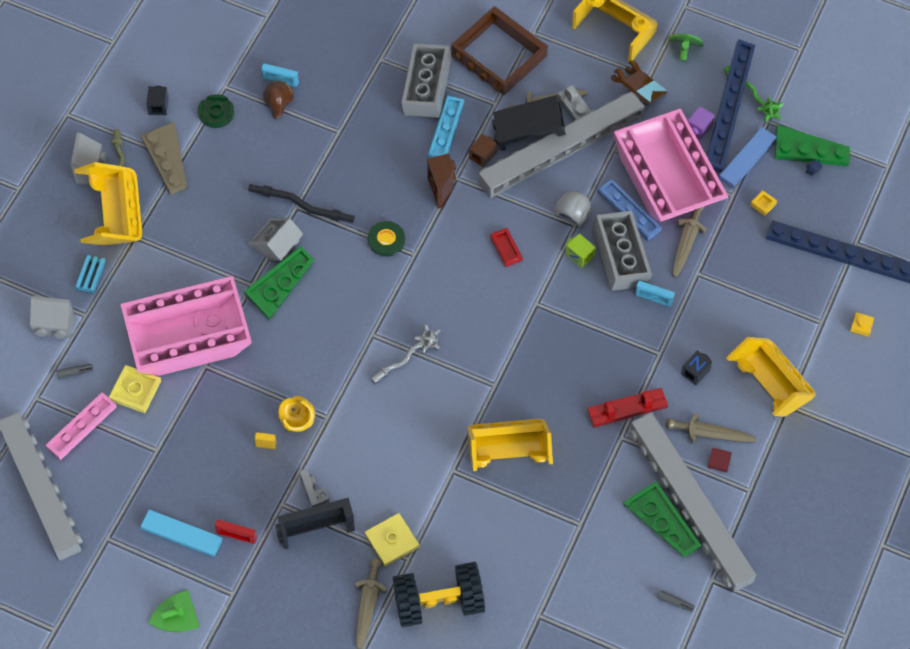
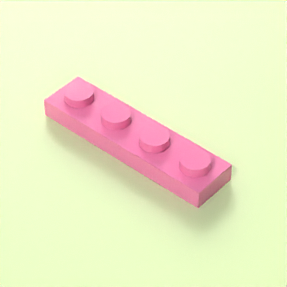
M102 392L45 445L46 448L61 460L117 408L116 403Z

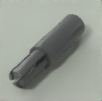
M92 364L56 370L57 377L59 379L77 375L82 372L91 371L93 367Z
M660 590L657 597L662 601L691 612L695 607L693 604Z

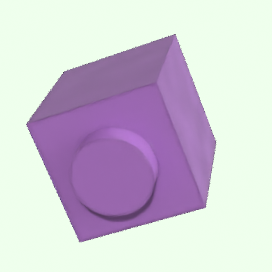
M699 106L689 118L688 123L697 138L701 140L713 126L715 115Z

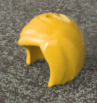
M294 396L281 402L278 416L286 430L301 432L312 426L315 418V409L312 403L305 397Z

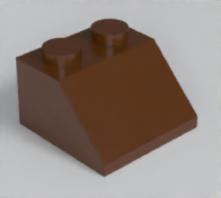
M449 153L427 159V179L438 209L444 205L454 188V180H456V164L454 159H450Z

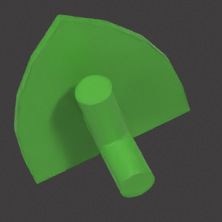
M673 34L668 38V41L682 43L679 58L681 61H686L689 44L704 46V42L700 38L690 34Z
M189 590L177 593L163 601L153 612L148 623L168 632H183L200 627Z

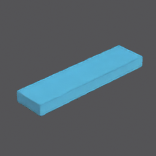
M452 96L446 97L428 158L449 153L465 99Z
M152 510L148 511L140 526L144 531L215 557L223 540L220 536Z

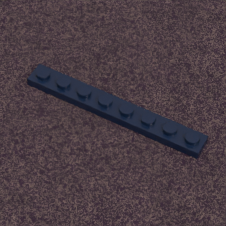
M739 39L736 42L707 152V158L713 169L720 172L723 170L755 49L754 44Z
M773 220L771 222L766 237L767 240L910 283V262Z

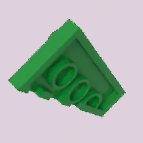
M777 125L775 159L811 162L813 160L817 162L820 160V164L849 165L850 147Z
M302 246L248 287L244 291V295L270 320L313 264L314 259Z
M657 481L623 502L625 507L684 558L701 548V544Z

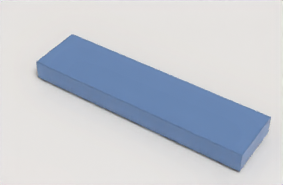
M762 127L719 175V179L734 189L776 141L777 137Z
M610 179L598 188V193L617 212H633L638 231L647 241L662 231V227L613 179Z

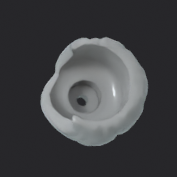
M569 191L558 199L554 212L557 217L560 216V213L567 215L580 228L591 213V204L584 193Z

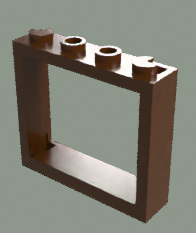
M495 6L451 44V55L456 61H460L469 71H473L482 81H486L495 91L503 95L508 93L544 60L548 52V46ZM492 24H495L534 54L505 81L464 51Z

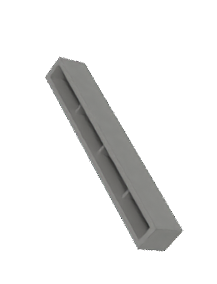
M17 412L0 420V431L59 561L81 552L79 544L83 542L79 533H74L72 529L75 524L71 515L66 516L64 512L67 510L63 498L58 499L57 494L60 492L56 483H51L49 479L52 477L48 465L44 467L42 461L45 459L41 450L36 451L34 445L37 444L33 433L29 434L27 431L30 426L26 417L21 418L20 413Z

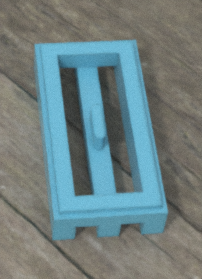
M263 63V79L270 81L280 80L285 81L290 86H298L299 77L297 71Z
M87 255L76 284V290L95 294L106 263L105 258L98 259L96 256L93 258L91 255ZM92 262L91 267H90V270H89L88 275H87V278H86V281H85V283H84V286H82V285H83V282H84V279H85V276H86V274H87L88 268H89V266H90V263ZM96 264H99L98 269H97V272H96V275H95L94 280H93V283H92V286H91V288H88V286H89V284H90V281H91V279H92V276H93V273H94Z
M639 281L635 295L671 307L675 292Z

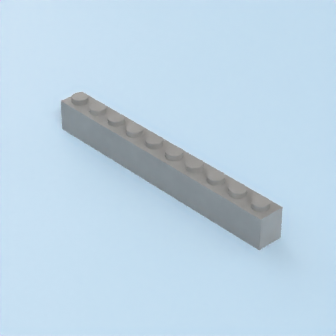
M632 91L627 94L624 93L618 99L605 103L603 107L592 110L588 115L577 118L573 123L565 126L566 135L558 136L557 132L547 134L541 140L530 143L526 148L515 151L511 156L498 160L496 164L483 168L479 172V184L488 196L492 198L643 117L644 105Z
M651 412L631 422L629 431L633 441H637L641 454L650 461L649 464L654 473L657 472L662 487L671 494L670 499L672 503L678 505L683 520L685 522L688 521L692 533L702 543V550L711 557L714 569L723 576L722 580L725 586L734 593L753 583L756 573L653 413Z

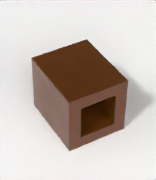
M481 134L469 148V159L484 168L496 154L497 143L493 138Z

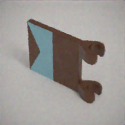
M634 60L629 61L632 68L630 66L625 68V71L632 75L626 78L621 69H616L614 72L617 73L618 77L616 75L611 76L612 81L622 83L648 105L668 92L640 70L637 62Z

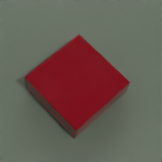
M712 448L708 468L727 472L732 452Z

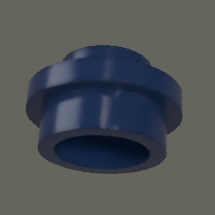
M811 161L806 166L808 169L806 173H809L811 176L817 173L823 167L820 164L821 161Z

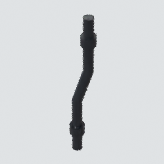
M250 184L248 187L250 192L259 193L269 198L274 196L291 200L308 213L328 217L333 221L339 222V220L353 223L355 219L354 215L341 213L340 210L333 209L331 211L312 207L294 193L272 189L271 186L264 185L262 187Z

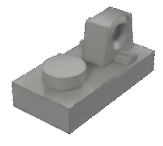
M573 85L557 93V97L573 120L582 118L591 111Z
M307 469L299 471L310 507L329 502V496L325 488L314 490L313 486H316L313 474L309 475Z

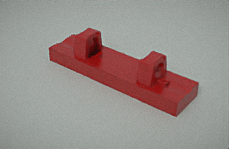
M662 388L588 407L587 411L593 428L665 409L668 407V403Z

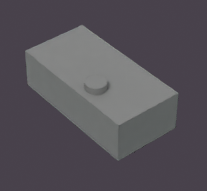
M413 45L401 103L404 116L440 118L452 59L449 46Z
M626 211L596 215L592 228L611 291L637 288L639 281L649 283L652 273L633 212Z

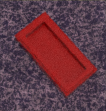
M507 228L490 234V239L505 267L523 261V257Z
M218 519L216 521L215 528L217 534L255 544L257 539L256 530Z

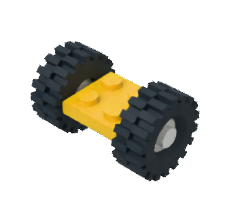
M476 562L455 565L457 587L421 593L419 595L414 573L393 576L395 600L401 627L422 624L421 606L427 609L436 607L439 602H444V605L454 604L459 598L464 616L485 612L483 587Z

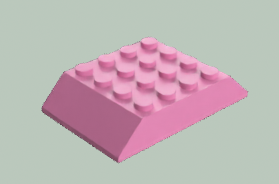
M681 108L614 131L619 157L649 215L655 220L662 222L728 198V194Z
M233 276L120 304L137 371L140 373L161 376L235 357L252 343ZM199 311L198 324L195 328L193 318L195 313ZM211 312L217 313L220 317L219 324L214 327H210L205 323V316ZM210 315L207 318L209 324H215L218 321V317L215 315ZM204 331H205V332H209V333H212V334L202 335V334L199 333V332H204Z

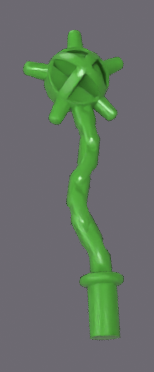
M727 65L724 68L727 74L729 73L730 66ZM746 81L745 86L750 88L756 102L763 106L757 107V110L763 111L765 115L764 121L767 122L769 118L774 117L780 120V107L784 105V102L777 104L770 97L765 102L757 94L754 85Z

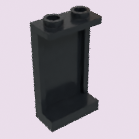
M556 95L493 112L494 119L492 120L494 130H496L494 140L497 146L501 147L502 151L506 150L507 144L556 131L558 136L566 135L562 107Z
M349 498L278 516L279 524H275L279 544L283 543L285 549L289 548L288 537L343 522L347 533L355 531L354 515Z

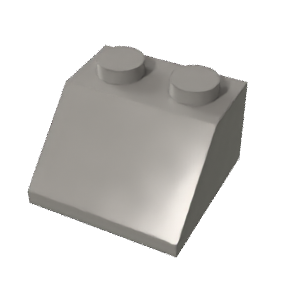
M77 133L71 167L76 184L90 185L89 176L74 173V169L94 162L105 163L106 152H103L100 143L82 133Z
M270 218L248 243V246L269 260L281 261L288 256L289 250L299 243L303 233L290 218Z
M31 296L30 327L32 333L39 337L71 338L75 315L70 300Z

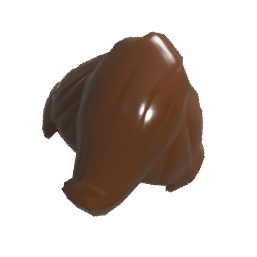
M280 80L272 81L263 91L264 102L271 107L275 119H279L282 116L284 107L293 100V91L290 85Z

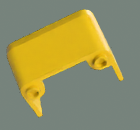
M583 0L573 11L572 28L574 30L594 7H597L638 33V36L630 44L628 61L633 60L657 31L655 19L622 0Z
M97 162L74 169V173L88 175L90 186L95 191H101L104 226L97 227L94 235L80 239L81 243L112 245L140 240L142 237L138 182L135 171L127 167Z
M747 337L726 357L728 361H736L738 368L742 372L752 373L775 401H773L774 412L772 414L774 416H788L816 396L814 389L776 344L768 338Z
M544 419L473 424L467 427L473 471H477V467H486L492 459L529 456L531 459H534V462H544L547 459L549 464H553L551 432Z

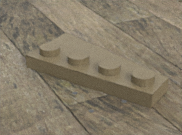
M175 122L141 135L142 141L170 195L187 189Z

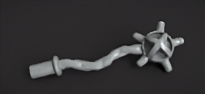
M425 324L424 332L420 336L414 337L419 342L410 347L400 362L387 365L384 368L380 367V370L370 378L373 383H377L384 376H388L387 372L391 369L400 368L402 365H405L417 348L423 346L422 353H425L427 348L432 347L439 350L437 334L440 332V329L433 332Z

